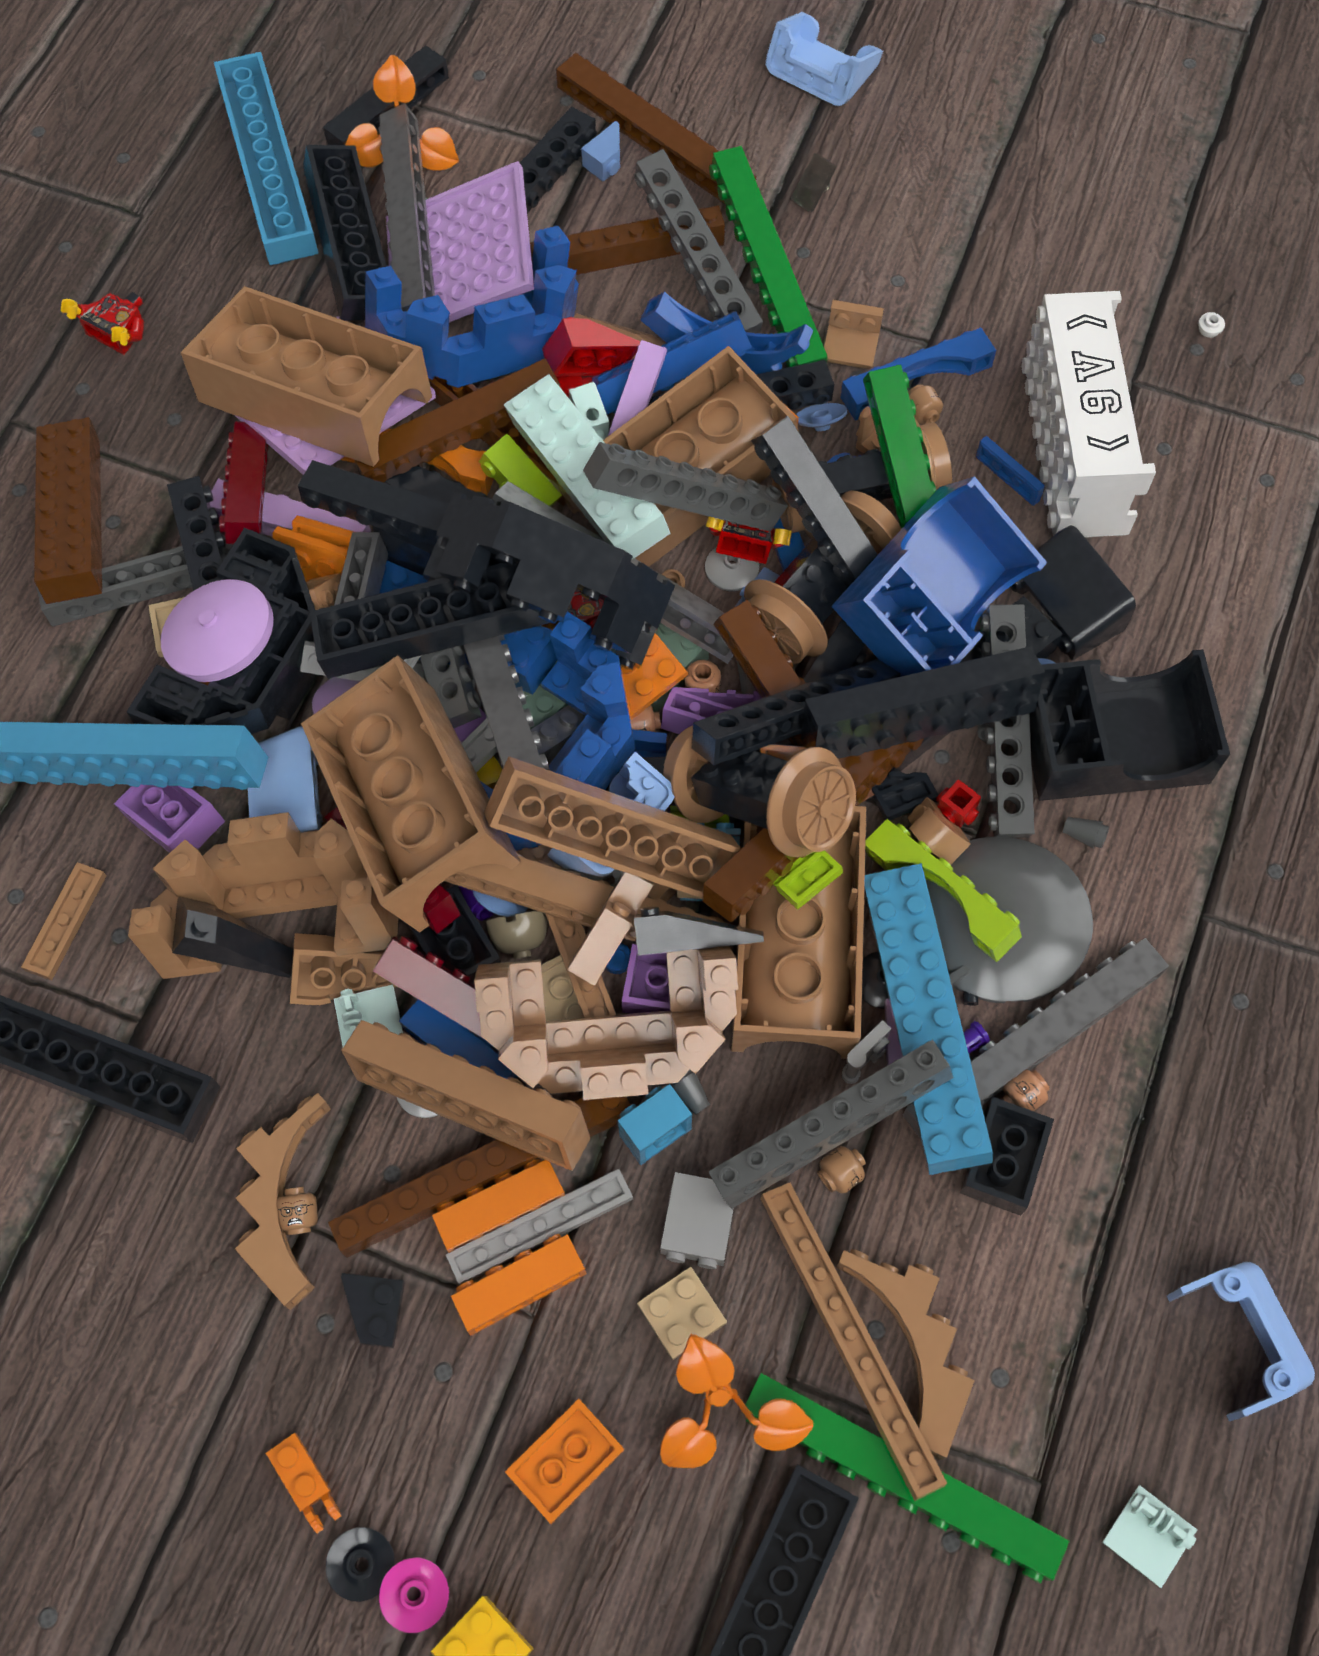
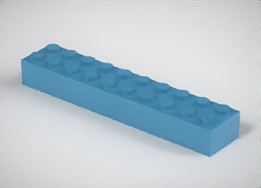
M261 52L214 62L269 265L319 254Z
M0 722V782L7 784L12 782H26L29 784L50 782L55 785H62L63 783H76L83 786L88 784H102L105 786L127 784L133 787L154 785L161 788L167 786H181L184 788L206 786L212 789L234 787L245 790L247 788H260L269 758L245 726Z
M922 863L865 875L864 891L902 1057L933 1039L950 1065L954 1077L913 1101L929 1175L993 1163V1151Z

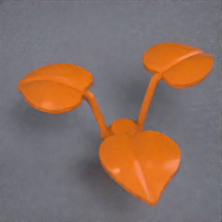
M395 55L389 56L386 62L378 69L373 80L374 91L378 98L385 103L394 101L395 107L399 106V102H410L415 95L416 87L413 75L406 64ZM370 123L356 126L349 134L345 145L356 146L361 166H378L383 162V155L380 149L382 145L381 135H378L375 126ZM432 127L423 132L422 140L420 139L422 166L429 170H445L458 163L459 158L454 142L445 130L439 127Z
M690 1334L685 1349L678 1361L676 1375L679 1384L685 1390L695 1394L705 1392L703 1418L700 1425L689 1417L681 1418L672 1423L663 1436L660 1455L663 1464L676 1468H696L710 1461L716 1452L717 1445L714 1434L705 1430L708 1425L710 1408L712 1405L716 1407L725 1406L730 1399L736 1402L750 1423L757 1426L753 1434L754 1440L759 1446L767 1450L782 1451L796 1446L807 1437L813 1428L814 1422L800 1406L786 1399H773L765 1403L758 1412V1418L754 1417L738 1396L737 1390L731 1388L730 1382L734 1376V1365L731 1358L711 1341Z

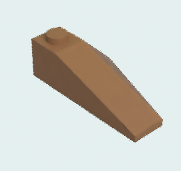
M295 933L290 1004L324 1005L331 1003V1000L340 997V992L345 989H352L353 994L392 985L393 983L373 972V968L384 950L338 956L334 951L335 937Z

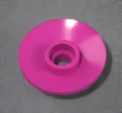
M408 1558L395 1564L385 1575L379 1591L380 1608L385 1619L394 1628L407 1633L421 1632L436 1624L444 1614L449 1599V1587L444 1573L435 1563L424 1558ZM411 1587H418L420 1589V1596L416 1600H411L407 1596V1592Z

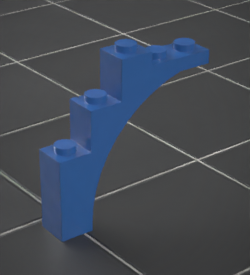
M666 292L649 300L640 319L666 343L711 323V321L698 316L679 304ZM804 324L787 333L758 334L746 332L752 348L748 349L740 358L755 374L782 369V363L797 354H803L808 349L813 330L807 324Z

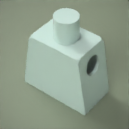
M595 382L570 389L569 399L601 439L604 440L608 436L609 420Z

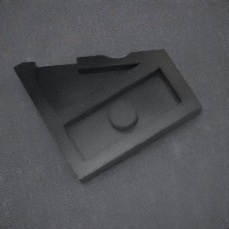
M890 771L879 786L875 785L871 789L874 793L872 797L885 820H893L913 812L927 797L936 803V799L939 796L927 773L921 772L905 774L899 771Z
M342 1273L341 1280L359 1342L362 1345L394 1348L405 1282L403 1280Z

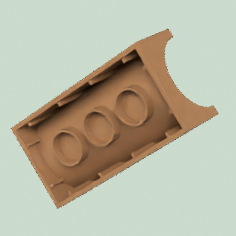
M245 286L180 352L198 402L275 429L281 433L291 435L372 467L379 461V434L384 417L393 401L399 395H403L427 404L432 398L422 347Z
M727 346L603 441L610 445L613 443L619 444L623 448L632 451L641 450L655 457L664 456L677 463L687 462L696 468H709L715 473L731 474L745 481L751 479L759 484L771 475V470L765 461L757 456L754 449L755 446L751 440L773 423L786 416H789L797 430L798 423L797 418L731 347ZM558 482L567 507L573 514L577 511L582 513ZM654 503L663 514L671 534L635 557V559L650 567L704 526L708 516Z
M398 655L301 723L380 905L418 932L429 926L423 912V906L427 897L448 877L478 865L497 864L512 870L521 864L507 833L489 827L484 815L489 797L434 688Z
M855 806L852 820L845 834L834 846L825 850L843 867V873L798 910L772 885L766 895H760L753 902L752 907L745 915L738 916V926L763 931L764 942L737 945L738 990H735L737 1015L733 1018L732 1052H744L746 1048L759 1043L794 1041L831 1048L841 1055V1059H847L849 1052L860 1042L866 807ZM744 821L742 848L763 827Z

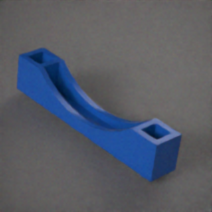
M978 328L973 331H966L953 339L943 340L939 344L927 349H920L916 353L904 358H897L893 362L881 367H874L870 371L901 364L902 370L907 373L909 380L934 373H958L970 376L992 367L996 349L983 329ZM868 372L857 376L853 375L842 383L840 398L854 420H858L863 409L869 406L863 378Z

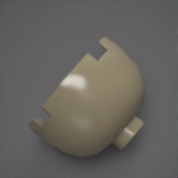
M540 911L515 914V916L506 918L504 916L486 921L488 935L493 946L501 953L513 954L514 959L530 957L531 950L540 947L547 933L545 913Z

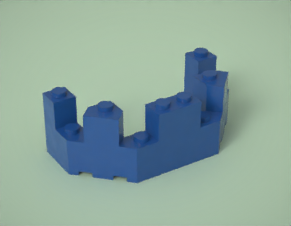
M559 225L535 231L532 258L534 289L514 297L474 306L473 331L449 338L450 312L439 295L415 300L408 311L403 312L401 309L402 283L393 268L387 266L366 271L365 328L422 347L428 378L433 380L434 376L445 379L448 385L457 388L519 371L545 359L542 350L544 345L563 318L574 317L579 283L576 280L577 270L567 267L570 241Z
M567 611L563 622L559 621L550 633L558 661L541 682V686L586 717L550 763L549 769L552 772L606 790L636 749L622 669L618 655L593 645L594 640L589 639L592 632L591 626ZM481 782L490 799L493 789ZM507 833L515 851L542 845Z

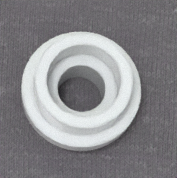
M1205 313L1199 319V331L1205 337H1215L1223 331L1225 321L1219 314Z

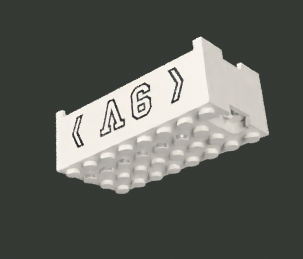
M1120 291L1044 294L1041 306L1037 307V322L1032 325V339L1027 342V356L1022 359V373L1027 376L1025 392L1026 395H1030L1031 400L1029 402V415L1034 418L1032 434L1033 438H1037L1038 442L1036 458L1038 461L1041 460L1042 466L1040 468V481L1045 483L1043 499L1044 504L1049 507L1047 524L1048 528H1052L1053 536L1069 525L1075 526L1084 537L1129 535L1137 517V510H1129L1135 495L1147 494L1156 474L1154 463L1143 464L1136 432L1114 319L1116 307L1122 300Z

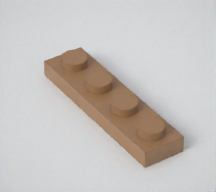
M78 862L76 863L21 966L24 971L51 981L53 980L107 876L103 871Z

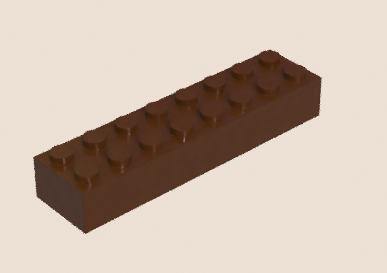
M90 417L36 427L34 582L46 604L102 594L100 440Z

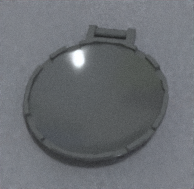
M983 837L970 840L971 845L951 864L953 872L959 877L964 875L969 878L975 885L974 889L981 895L983 893L990 895L996 901V907L1002 912H1011L1020 922L1019 928L1022 938L998 962H995L974 944L970 933L968 917L959 902L948 891L926 879L952 989L955 988L961 992L963 990L980 997V1000L994 1003L1021 1000L1028 1002L1052 993L1069 981L1077 972L1090 947L1093 933V916L1090 901L1082 883L1064 861L1047 849L1034 843L1012 837Z

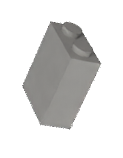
M675 1172L660 1253L666 1255V1260L677 1263H685V1259L698 1261V1266L707 1269H716L717 1265H724L734 1208L731 1209L724 1201L713 1179Z

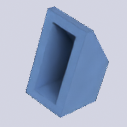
M616 121L581 148L582 166L603 182L611 175L616 174L620 169L619 123Z

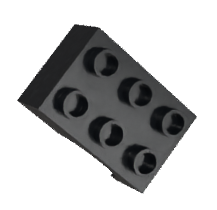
M1204 649L1192 650L1185 659L1170 668L1137 677L1108 675L1100 669V659L1042 665L1045 675L1036 709L1034 712L1029 713L1031 765L1039 801L1211 784L1230 756Z

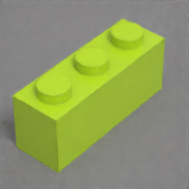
M508 434L489 448L479 460L483 472L488 477H493L499 484V488L509 481L550 507L562 496Z

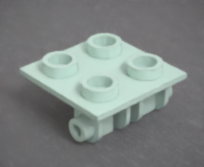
M393 984L353 994L352 989H345L340 992V997L334 998L343 1047L361 1020L371 1024L374 1022L380 1023L390 1032L398 1035L403 1033L399 1022L400 1015Z
M1138 1485L1102 1543L1158 1587L1162 1588L1185 1549L1189 1550L1196 1541L1194 1535L1197 1529Z

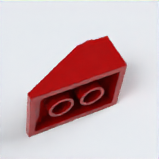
M567 317L562 319L542 350L555 376H597L630 361L637 353L640 341L587 318Z

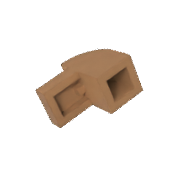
M928 797L908 817L912 824L909 829L919 841H923L931 849L932 853L939 858H944L950 865L971 845L961 828L946 819L936 803Z

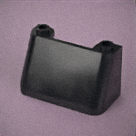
M1073 525L1060 530L1036 549L1047 562L1040 571L1029 574L1010 586L1014 592L1025 594L1029 591L1063 633L1058 647L1072 661L1125 631L1136 609V602L1131 592L1082 533Z

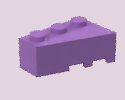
M673 687L663 707L661 729L680 734L688 727L693 726V722L762 698L757 691H754L753 695L736 694V690H727L726 693L709 692V689Z

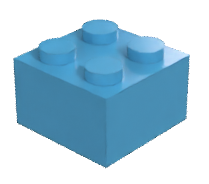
M670 1084L665 1088L661 1086L656 1087L646 1095L647 1100L639 1106L633 1104L620 1114L621 1118L618 1120L619 1136L640 1165L685 1135L692 1128V1113Z

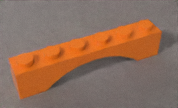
M388 428V429H386L385 431H383L382 433H380L379 435H381V434H383V433H385V432H387V431H389V430H391V429ZM460 445L455 450L447 451L436 456L433 460L425 462L444 471L452 479L462 483L466 488L474 492H482L488 496L494 478L488 477L483 472L479 460L486 451H477ZM346 456L340 459L355 463L354 459L348 458Z

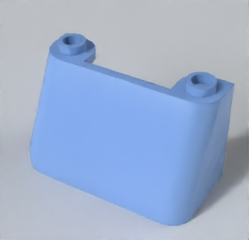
M804 12L777 22L766 57L768 71L772 75L833 105L840 106L847 103L880 62L883 50L874 46H863L859 49L856 57H850L817 41L819 24L815 18Z
M296 727L258 742L269 758L260 788H247L249 818L288 812L300 832L315 831L322 828L323 817L320 812L316 769L318 761L303 727Z
M636 752L623 765V768L609 785V792L662 811H665L674 799L671 782ZM554 848L547 854L556 864L566 869L602 877L614 871L613 868Z

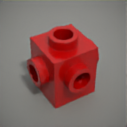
M959 779L950 789L946 787L936 799L939 802L937 807L943 816L959 828L965 823L969 826L979 814L977 807L981 796Z

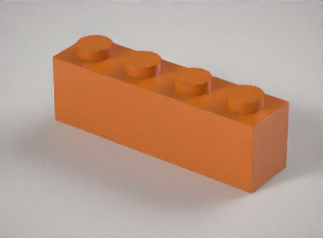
M535 1159L524 1166L525 1170L515 1175L507 1173L495 1180L496 1184L486 1189L478 1187L468 1192L466 1199L456 1204L454 1201H450L438 1207V1212L433 1214L432 1217L447 1251L450 1253L565 1196L550 1161Z
M556 1234L543 1242L544 1247L534 1252L531 1249L523 1251L514 1257V1263L504 1268L502 1264L497 1265L485 1272L486 1277L476 1283L473 1280H469L456 1288L457 1293L451 1295V1298L470 1336L586 1275V1270L568 1234L563 1237L560 1234Z

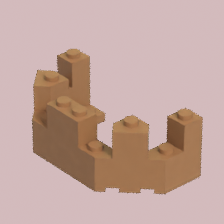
M286 812L230 820L228 842L214 845L203 856L187 840H183L152 868L167 889L151 902L150 907L132 909L128 934L129 938L163 979L220 972L222 967L221 963L172 953L177 899L179 896L210 903L237 919L337 905L334 951L338 956L385 950L393 936L398 937V917L380 905L348 830L331 818L319 830L300 832L290 814Z
M729 946L667 952L669 1011L546 1021L541 960L478 965L474 983L477 1012L480 1013L481 1036L499 1051L498 1060L532 1088L538 1083L550 1094L583 1091V1100L648 1095V1085L678 1083L689 1070L696 1074L726 1040L722 1031L737 1015L735 990H738L736 957Z

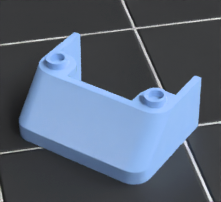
M1243 1262L1180 1287L1167 1295L1170 1302L1212 1284L1216 1294L1224 1301H1239L1271 1363L1265 1369L1262 1378L1263 1385L1269 1396L1227 1414L1226 1416L1229 1421L1246 1417L1289 1398L1312 1384L1315 1377L1314 1368L1265 1274L1258 1265L1251 1262Z

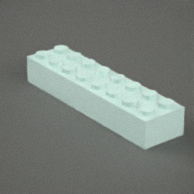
M549 374L504 404L515 427L606 543L625 550L634 559L671 534L663 514L654 503L592 487L583 469L598 443L605 442Z

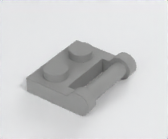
M883 1020L849 1052L846 1060L847 1065L842 1070V1079L846 1083H856L860 1078V1070L870 1060L873 1063L877 1062L887 1051L885 1048L890 1043L888 1037L891 1028Z

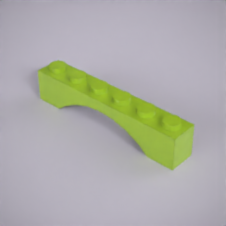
M886 819L865 840L867 855L886 871L922 863L925 879L936 883L948 891L961 905L968 917L970 933L974 944L995 962H998L1022 938L1019 920L1011 912L1006 911L1004 913L997 908L996 901L987 893L981 895L974 889L975 885L969 878L964 875L959 877L955 874L953 867L944 858L940 857L937 859L931 854V849L923 841H914L910 837L909 831L900 823L895 825Z

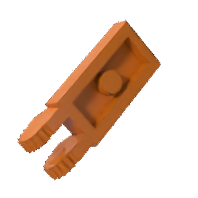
M293 1433L266 1453L298 1509L304 1513L307 1521L317 1534L324 1528L320 1517L312 1508L313 1504L322 1499L330 1517L336 1521L342 1516L330 1495L331 1490L296 1433Z

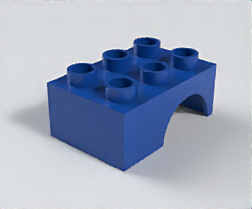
M973 476L939 487L831 607L880 661L901 673L900 677L960 663L983 636L980 632H975L974 630L978 619L987 607L1006 589L1027 575L1040 571L1047 562L976 477Z

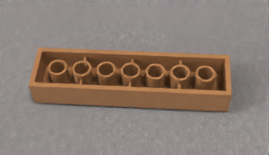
M510 756L506 760L484 810L489 827L702 899L704 883L741 850L730 834Z
M361 1020L341 1050L358 1081L571 1171L575 1168L590 1140L581 1108L576 1103L570 1100L562 1102L552 1098L543 1089L536 1088L533 1090L525 1087L522 1082L513 1077L506 1079L498 1076L492 1069L486 1066H480L479 1068L471 1065L459 1055L449 1056L444 1054L432 1044L422 1045L417 1043L405 1033L398 1035L390 1032L380 1023L374 1022L371 1024Z

